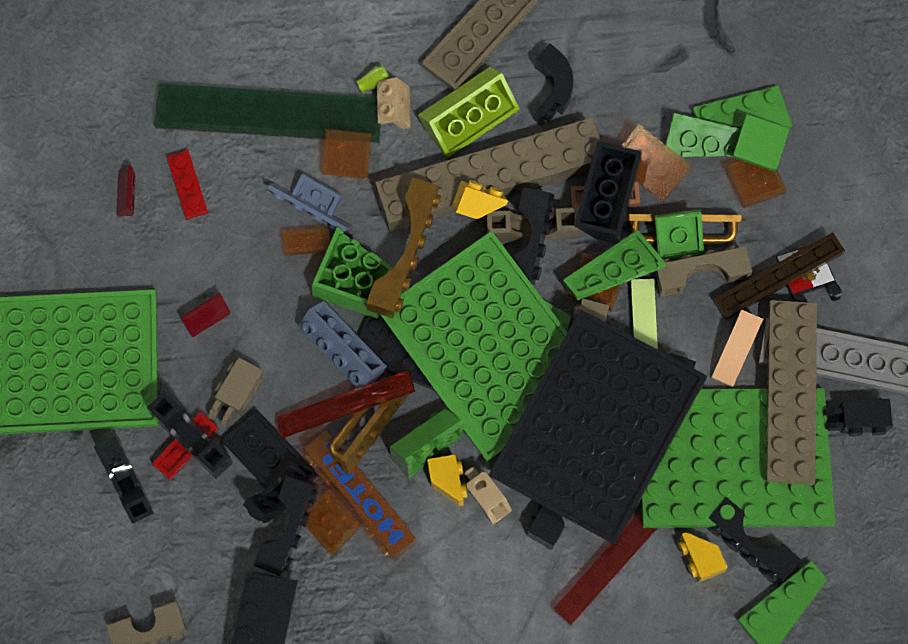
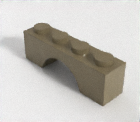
M559 208L550 213L549 222H551V230L549 235L545 236V240L579 239L580 230L575 227L579 208ZM493 211L487 214V234L492 231L500 242L530 241L532 228L527 216L517 215L511 211Z
M731 246L721 252L710 250L696 257L694 255H686L681 257V260L676 261L666 259L664 260L666 267L654 271L660 297L683 293L686 280L694 273L700 271L714 272L721 276L727 284L748 280L752 275L746 246L740 248L739 246Z

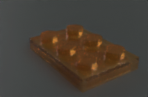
M640 124L621 145V147L642 151L641 164L636 181L662 202L668 198L692 168L689 163Z

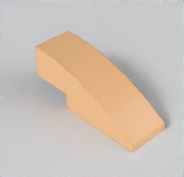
M741 310L711 379L733 388L763 321L762 318Z

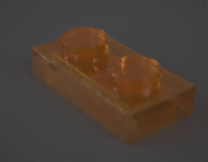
M329 228L283 231L285 256L326 253L330 244Z

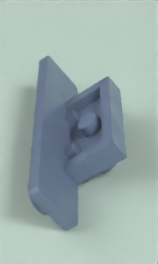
M301 174L293 193L276 183L268 184L267 189L272 191L271 195L280 200L287 199L292 202L291 206L300 211L305 209L311 213L310 216L320 222L324 220L330 223V228L335 231L337 227L343 231L351 230L352 225L334 216L343 195L310 176Z

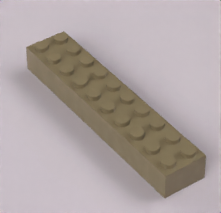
M589 118L375 182L376 193L389 232L410 227L409 217L404 204L412 177L439 186L438 194L441 195L438 207H433L431 215L434 216L433 219L456 213L452 203L461 181L468 183L469 180H473L482 184L483 188L490 190V187H494L503 191L505 197H510L522 193L523 187L536 189L589 173L597 141L601 142L593 118Z

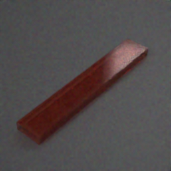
M407 370L277 417L279 434L282 438L413 393L415 389L412 375Z
M642 510L624 529L616 546L611 544L553 608V611L570 626L658 529L643 528Z

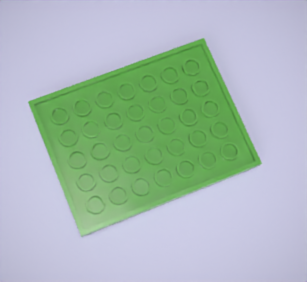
M492 231L416 283L408 291L403 292L401 299H404L401 311L400 313L395 312L393 319L380 315L449 411L464 423L465 433L487 463L502 452L568 333Z
M156 290L0 297V435L159 427V423L147 410V407L158 397Z
M816 388L814 486L766 482L768 389H701L641 498L643 528H706L716 526L709 517L726 497L744 511L743 527H834L835 512L828 429L826 430L825 428L827 416H823V410L826 409L825 388ZM724 505L720 510V515L725 520L733 518L735 514L734 508L730 505Z

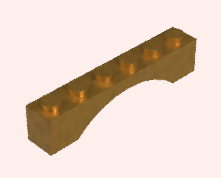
M412 177L404 204L410 223L408 245L394 268L383 277L374 281L367 300L366 310L392 319L395 312L400 313L404 299H401L403 291H408L411 283V278L408 277L410 270L415 271L419 257L416 256L418 249H423L426 241V236L423 235L426 228L430 229L434 218L431 215L433 207H438L441 195L438 194V185Z

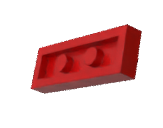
M189 150L167 156L186 220L208 214Z
M201 412L192 420L209 438L219 429ZM174 439L152 465L171 481L189 462L192 456Z

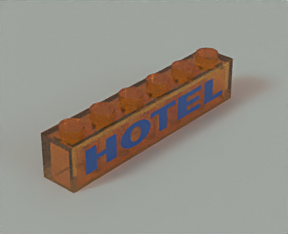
M327 430L304 447L306 453L304 456L305 460L312 468L316 466L320 470L319 477L327 486L331 484L334 487L336 498L342 504L344 502L348 504L351 508L349 513L356 522L362 521L366 526L363 530L371 540L376 538L381 544L378 548L386 558L391 557L394 561L397 560L417 543L415 536L357 466L350 475L342 471L341 463L334 460L329 453V447L334 439ZM340 447L339 451L344 454L345 452Z

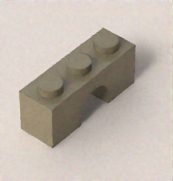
M176 601L153 609L156 623L148 632L136 631L131 618L107 625L112 644H160L159 642L168 639L169 642L182 639L183 634L188 633L179 604Z

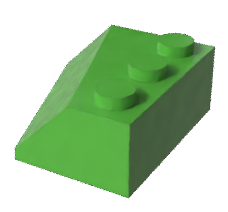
M337 227L313 281L312 295L314 298L378 318L379 314L366 310L367 300L374 281L386 275L393 267L373 252H368L360 246L358 241L349 238L344 234L343 230Z
M446 408L441 412L438 410L428 418V421L418 425L409 434L390 446L391 459L410 479L427 465V459L436 458L463 436L464 423Z

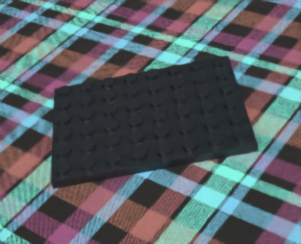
M580 310L488 476L616 546L708 376L599 318Z

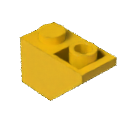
M469 180L468 183L460 182L452 207L456 213L479 219L507 205L508 200L500 189L490 187L489 190L483 188L482 184Z
M456 455L427 459L431 487L456 505L463 506V498H467L466 485L460 483L459 475H463L461 461L456 460Z
M684 533L680 536V542H678L680 552L683 556H687L690 562L688 564L689 572L692 578H697L698 583L724 573L728 567L718 545L689 533Z

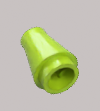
M382 64L379 67L376 65L356 82L361 92L364 93L377 88V82L390 79Z

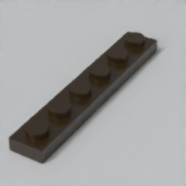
M832 232L714 299V302L727 320L740 313L741 310L747 309L843 255L845 249Z

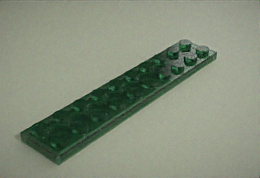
M159 83L154 122L155 128L380 143L381 124L378 123L376 97Z

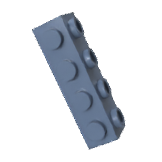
M324 301L310 308L298 326L360 392L374 385L387 367Z

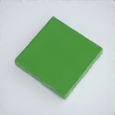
M746 114L732 158L775 172L782 155L789 128Z
M700 209L654 215L657 253L663 260L678 259L686 255H703L704 243Z

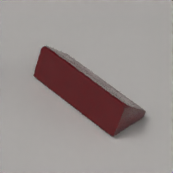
M128 165L118 174L117 216L134 215L136 174L132 165Z
M218 293L183 315L181 320L190 336L195 337L230 315V310L222 295Z

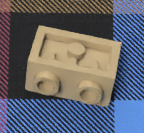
M397 77L377 82L378 123L382 125L392 122L403 130L411 128L410 86Z

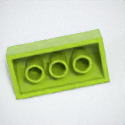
M489 67L418 114V117L433 142L444 156L449 158L513 115L520 108L502 72Z

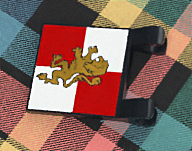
M805 247L776 256L777 263ZM828 263L788 285L794 302L807 303L803 294L824 287L828 288L832 301L840 300L842 290L837 284Z

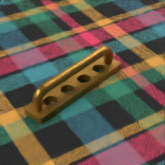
M627 214L626 221H630L631 234L639 230L640 221H654V215L660 214ZM701 215L702 222H729L727 235H703V243L705 245H725L734 241L738 232V222L743 221V215ZM643 235L649 244H656V235Z
M403 374L400 379L391 376L380 379L329 447V453L334 460L341 463L344 473L351 474L413 389L411 376ZM386 386L394 387L344 454L341 453L339 448Z

